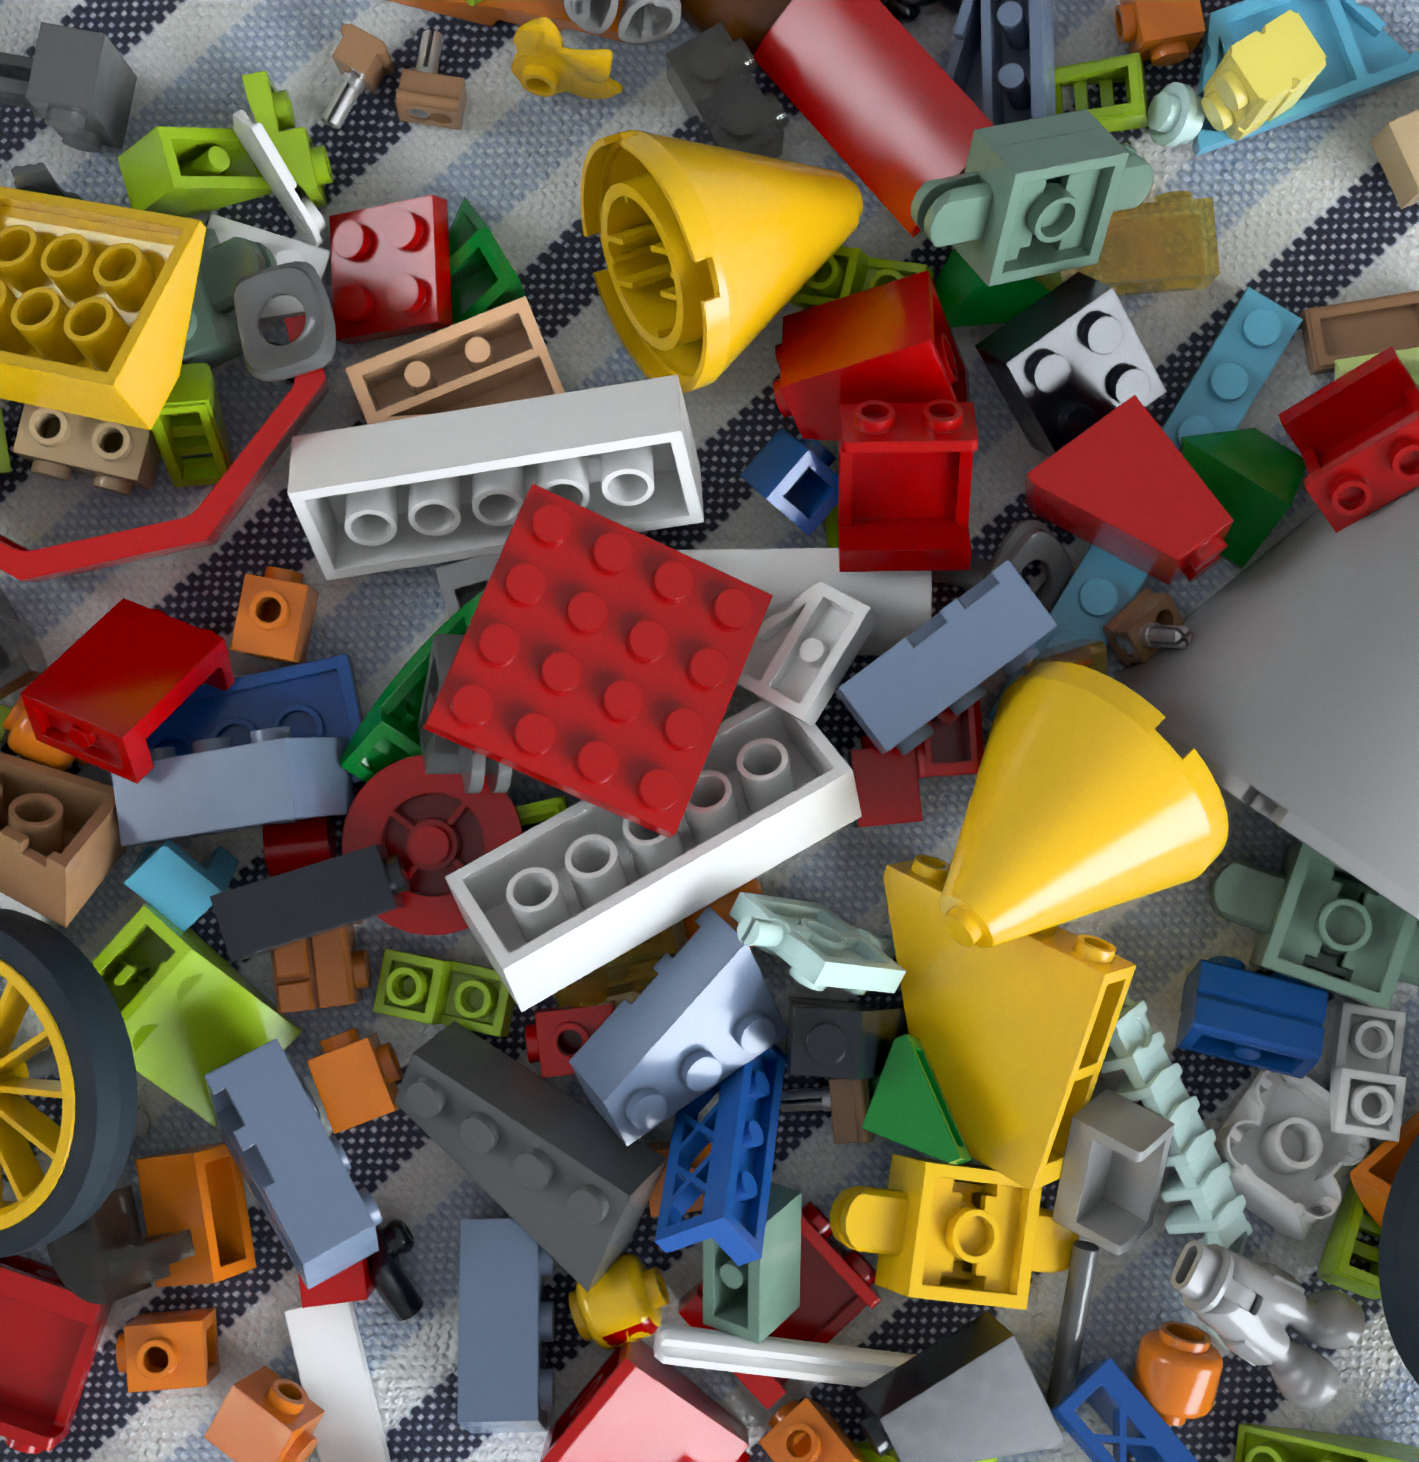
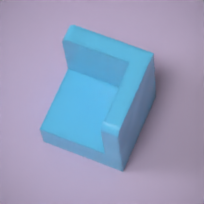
M165 840L156 849L149 845L139 854L124 884L184 932L212 906L210 896L227 890L240 861L220 845L199 864L174 842Z

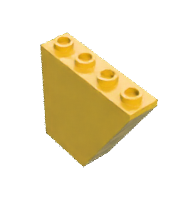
M916 855L914 860L888 864L884 871L883 880L897 964L906 970L900 985L908 1034L920 1039L971 1157L1031 1191L1060 1179L1072 1117L1090 1102L1136 964L1116 955V947L1110 942L1092 935L1081 934L1077 936L1058 925L990 948H980L975 945L965 947L956 942L946 932L941 922L943 914L940 910L939 901L950 864L929 855Z

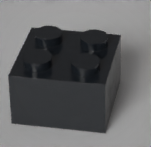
M1080 272L1075 273L1050 293L1040 298L975 345L1029 444L1048 457L1133 395H1136L1143 406L1146 407L1167 392L1113 287Z

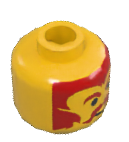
M625 1253L620 1256L588 1292L576 1282V1290L571 1291L568 1297L572 1318L581 1337L585 1341L593 1339L598 1346L606 1350H613L624 1346L627 1342L632 1343L654 1334L661 1325V1307L670 1302L665 1280L658 1267L655 1266L647 1269L643 1261L631 1253Z

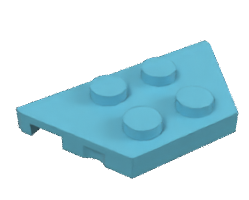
M1244 0L1211 12L1205 21L1206 31L1203 37L1198 95L1203 98V88L1232 45L1256 30L1261 32L1267 23L1288 10L1299 13L1327 56L1325 59L1326 66L1292 108L1270 122L1266 120L1260 128L1241 140L1418 76L1419 52L1415 50L1410 55L1383 30L1387 23L1369 7L1362 6L1355 0ZM1205 116L1202 128L1193 140L1192 149L1196 157L1237 141L1229 138L1224 130L1221 132L1217 131Z

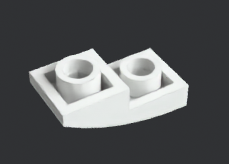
M1336 1002L1330 1071L1331 1132L1399 1142L1407 1077L1399 1076L1407 1012Z

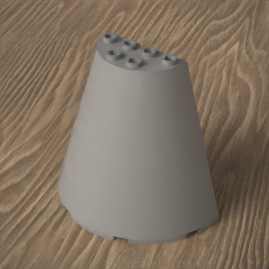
M1419 486L1337 533L1321 510L1317 509L1184 619L1185 623L1182 626L1189 628L1188 632H1191L1192 635L1190 645H1186L1187 647L1184 649L1160 647L1145 663L1134 662L1131 666H1127L1120 671L1113 679L1139 694L1166 717L1155 730L1171 745L1181 758L1191 749L1195 748L1210 770L1217 785L1419 919Z

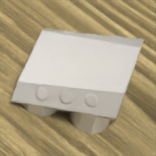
M1261 1069L1217 1134L1213 1144L1221 1161L1229 1162L1232 1169L1229 1178L1237 1195L1243 1194L1246 1201L1245 1208L1272 1226L1275 1233L1302 1241L1314 1222L1334 1215L1342 1199L1339 1185L1350 1168L1363 1161L1370 1148V1138L1331 1132L1330 1092L1309 1077L1305 1076L1303 1079Z

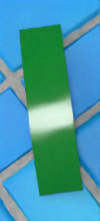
M483 591L452 615L402 667L374 703L340 757V767L367 783L374 775L387 766L409 757L422 755L417 726L434 634L464 635Z

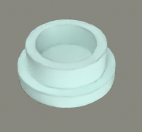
M1173 82L1163 88L1151 101L1147 112V123L1151 139L1157 145L1167 148L1175 147L1178 144L1186 145L1193 141L1200 132L1205 118L1201 105L1202 98L1196 95L1189 85Z

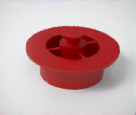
M422 755L387 766L362 787L350 806L345 819L342 834V855L376 844L385 845L388 856L398 853L403 862L410 885L409 891L401 893L405 907L377 917L385 923L409 933L430 936L445 935L469 928L463 919L445 877L523 834L517 810L507 792L491 793L486 774L480 793L465 794L461 774H425Z

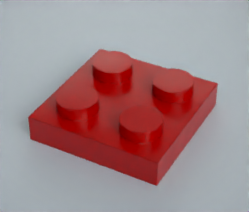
M431 194L329 216L332 304L336 326V341L350 345L452 326L448 206L446 199Z

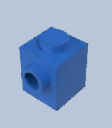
M783 428L778 430L740 474V477L808 536L812 534L838 504V475L829 468L837 458L819 441L802 439L799 442Z

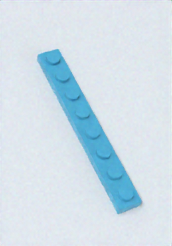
M1250 287L1243 292L1161 427L1181 454V437L1237 429L1303 319ZM1090 544L1049 613L1058 626L1034 643L1040 654L1008 678L985 718L993 722L1004 691L1020 675H1027L1038 663L1062 661L1092 668L1108 642L1103 632V627L1134 599L1148 574Z

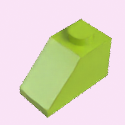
M156 126L117 157L130 205L133 209L180 217H191L273 193L233 129Z

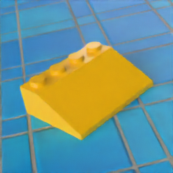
M0 186V398L152 430L180 376L206 227L202 221Z

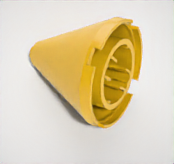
M626 130L598 139L593 143L585 157L580 181V210L583 234L585 237L597 233L600 234L607 268L594 272L593 277L615 332L632 360L648 379L678 375L682 394L712 384L857 229L859 216L863 212V199L858 186L839 171L640 130Z
M1062 661L1038 663L1027 675H1020L1004 691L995 713L939 901L940 910L943 914L941 918L942 925L956 942L965 947L975 945L980 948H990L1191 881L1200 876L1218 857L1225 847L1228 837L1227 811L1219 787L1195 748L1191 749L1181 758L1171 745L1155 730L1166 718L1158 709L1117 680L1094 669Z

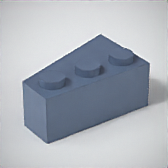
M963 0L953 30L955 40L945 72L995 126L1056 115L1053 0Z
M1007 560L993 570L989 576L961 597L956 598L939 611L938 614L841 685L835 693L881 754L888 752L896 746L902 756H904L935 733L928 722L947 707L950 708L955 716L959 715L988 693L981 682L997 670L1002 668L1009 677L1037 657L1040 652L1034 643L1057 627L1058 624L1012 563Z
M286 726L251 731V744L234 747L232 737L192 742L193 754L176 756L175 747L149 749L154 768L138 784L111 773L121 846L161 843L165 840L174 841L235 832L240 829L271 824L296 823L297 820L314 817L347 815L355 799L352 774L340 767L339 762L348 745L347 737L291 738L290 727Z
M709 906L695 920L700 928L674 957L666 952L656 963L653 969L658 975L632 1004L624 999L569 1060L592 1106L626 1146L632 1144L789 1035L750 947L744 945L745 941L740 942L737 932Z
M277 1038L204 1075L218 1132L307 1289H311L379 1251L376 1225L383 1222L380 1211L365 1187L359 1190L356 1189L348 1174V1171L351 1170V1165L342 1145L335 1135L328 1136L320 1121V1112L311 1093L304 1084L301 1085Z
M513 1218L460 1219L457 1423L471 1434L547 1432V1410H554L555 1405L554 1368L546 1369V1342H554L555 1307L554 1301H545L544 1275H554L555 1260Z

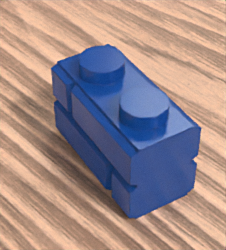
M1216 956L1208 960L1200 959L1184 983L1180 1009L1182 1013L1179 1018L1176 1046L1180 1049L1303 1079L1319 1062L1322 1055L1325 1029L1323 1023L1326 1019L1328 992H1326L1327 990L1308 986L1304 982L1278 973L1268 976L1245 970V964L1232 957Z

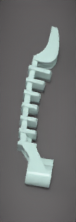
M1125 997L1110 1041V1047H1108L1100 1071L1103 1074L1124 1069L1128 1077L1124 1078L1120 1084L1117 1094L1133 1102L1141 1100L1146 1109L1175 1123L1165 1168L1175 1166L1176 1172L1170 1174L1164 1182L1161 1195L1164 1202H1183L1173 1206L1165 1222L1168 1234L1205 1232L1201 1241L1204 1245L1208 1246L1216 1243L1230 1251L1243 1255L1245 1243L1253 1230L1243 1213L1246 1206L1243 1194L1237 1195L1229 1178L1232 1170L1229 1162L1221 1161L1213 1144L1216 1140L1213 1129H1206L1197 1111L1200 1106L1197 1097H1190L1182 1083L1180 1076L1183 1071L1179 1063L1172 1064L1162 1045L1165 1042V1038L1162 1032H1154L1147 1020L1145 1013L1148 1008L1144 1000L1134 1002L1130 998ZM1206 1325L1208 1330L1216 1338L1220 1345L1225 1350H1229L1219 1338L1218 1333H1216L1213 1329Z

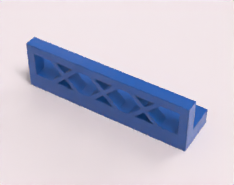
M776 1044L676 1112L655 1235V1243L665 1253L713 1238L738 1266L762 1258L785 1069V1054ZM718 1093V1103L701 1122H698V1115L701 1110ZM711 1143V1153L691 1174V1163ZM703 1194L702 1214L682 1221L686 1211Z
M1111 1357L1087 1364L1077 1374L1075 1387L1051 1410V1413L1092 1462H1127V1450L1137 1462H1198ZM1086 1400L1111 1429L1113 1435L1093 1433L1077 1415L1075 1410ZM1103 1444L1113 1445V1456Z

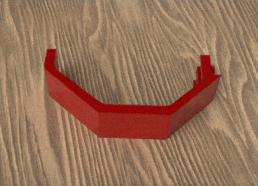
M305 314L285 318L290 343L296 341L302 334L306 324ZM324 367L295 377L294 384L288 394L192 514L180 519L36 550H29L0 534V569L20 581L44 582L216 544L290 445L292 437L298 434L329 392Z

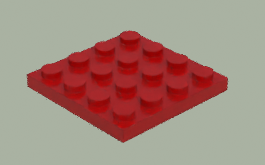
M532 483L423 729L671 838L678 830L773 595Z

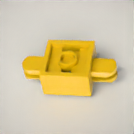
M893 1153L887 1189L867 1186L846 1188L835 1198L829 1213L831 1230L834 1237L840 1243L859 1252L878 1254L875 1285L911 1298L1027 1310L1031 1271L1058 1273L1067 1270L1070 1264L1073 1242L1079 1241L1078 1234L1052 1220L1053 1210L1040 1208L1042 1187L1031 1191L986 1165L970 1163L956 1165L939 1159Z

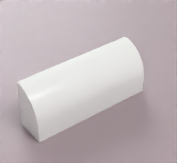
M838 548L677 550L773 595L763 621L773 614L786 611L793 604L796 597L819 581L866 604L877 612L880 617L856 656L882 655L931 619V571L839 572Z

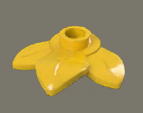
M547 17L531 20L523 24L515 32L513 42L518 52L514 56L511 69L522 87L528 92L541 97H551L558 93L568 92L588 99H607L622 92L623 86L609 77L613 63V52L610 49L584 50L564 47L561 33Z

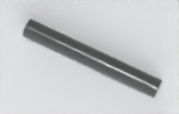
M1088 1241L1073 1242L1046 1399L1050 1411L1076 1385L1099 1247ZM1053 1415V1417H1054V1419H1055V1421H1056V1423H1057V1425H1058V1427H1059V1429H1060V1432H1061V1433L1066 1432L1065 1428L1060 1424V1422H1059V1421L1055 1418V1416Z

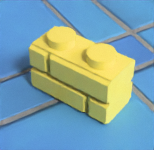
M1288 10L1267 23L1261 32L1256 30L1230 47L1203 88L1204 95L1201 99L1204 114L1217 131L1221 132L1224 130L1229 138L1235 141L1241 140L1260 128L1266 120L1270 122L1292 108L1326 66L1325 59L1327 56L1299 13Z

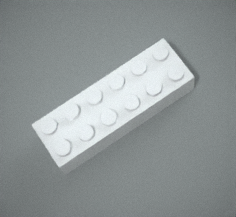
M678 375L292 437L287 494L326 581L469 559L480 555L500 554L532 483L636 532L704 522L700 463Z
M760 700L721 722L678 830L673 837H665L585 800H581L447 875L445 879L464 921L517 1006L523 1012L860 818L862 815L853 770L816 724L812 728L768 702Z

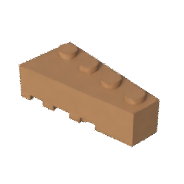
M0 752V892L66 928L127 850V846H121L114 788L111 785Z

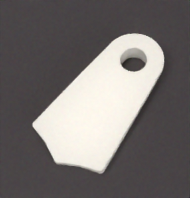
M244 110L232 114V129L303 238L310 245L320 246L322 244L320 233L327 229L321 213L308 197L299 198L295 191L297 183L260 122L253 123Z

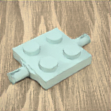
M740 892L729 913L731 917L739 922L737 936L740 942L745 941L744 945L746 946L754 945L766 953L780 956L791 966L789 974L797 982L810 989L824 991L826 986L843 988L856 995H864L866 990L895 993L906 973L905 969L892 960L895 956L893 938H889L890 935L871 934L870 931L865 929H856L840 919L821 903Z

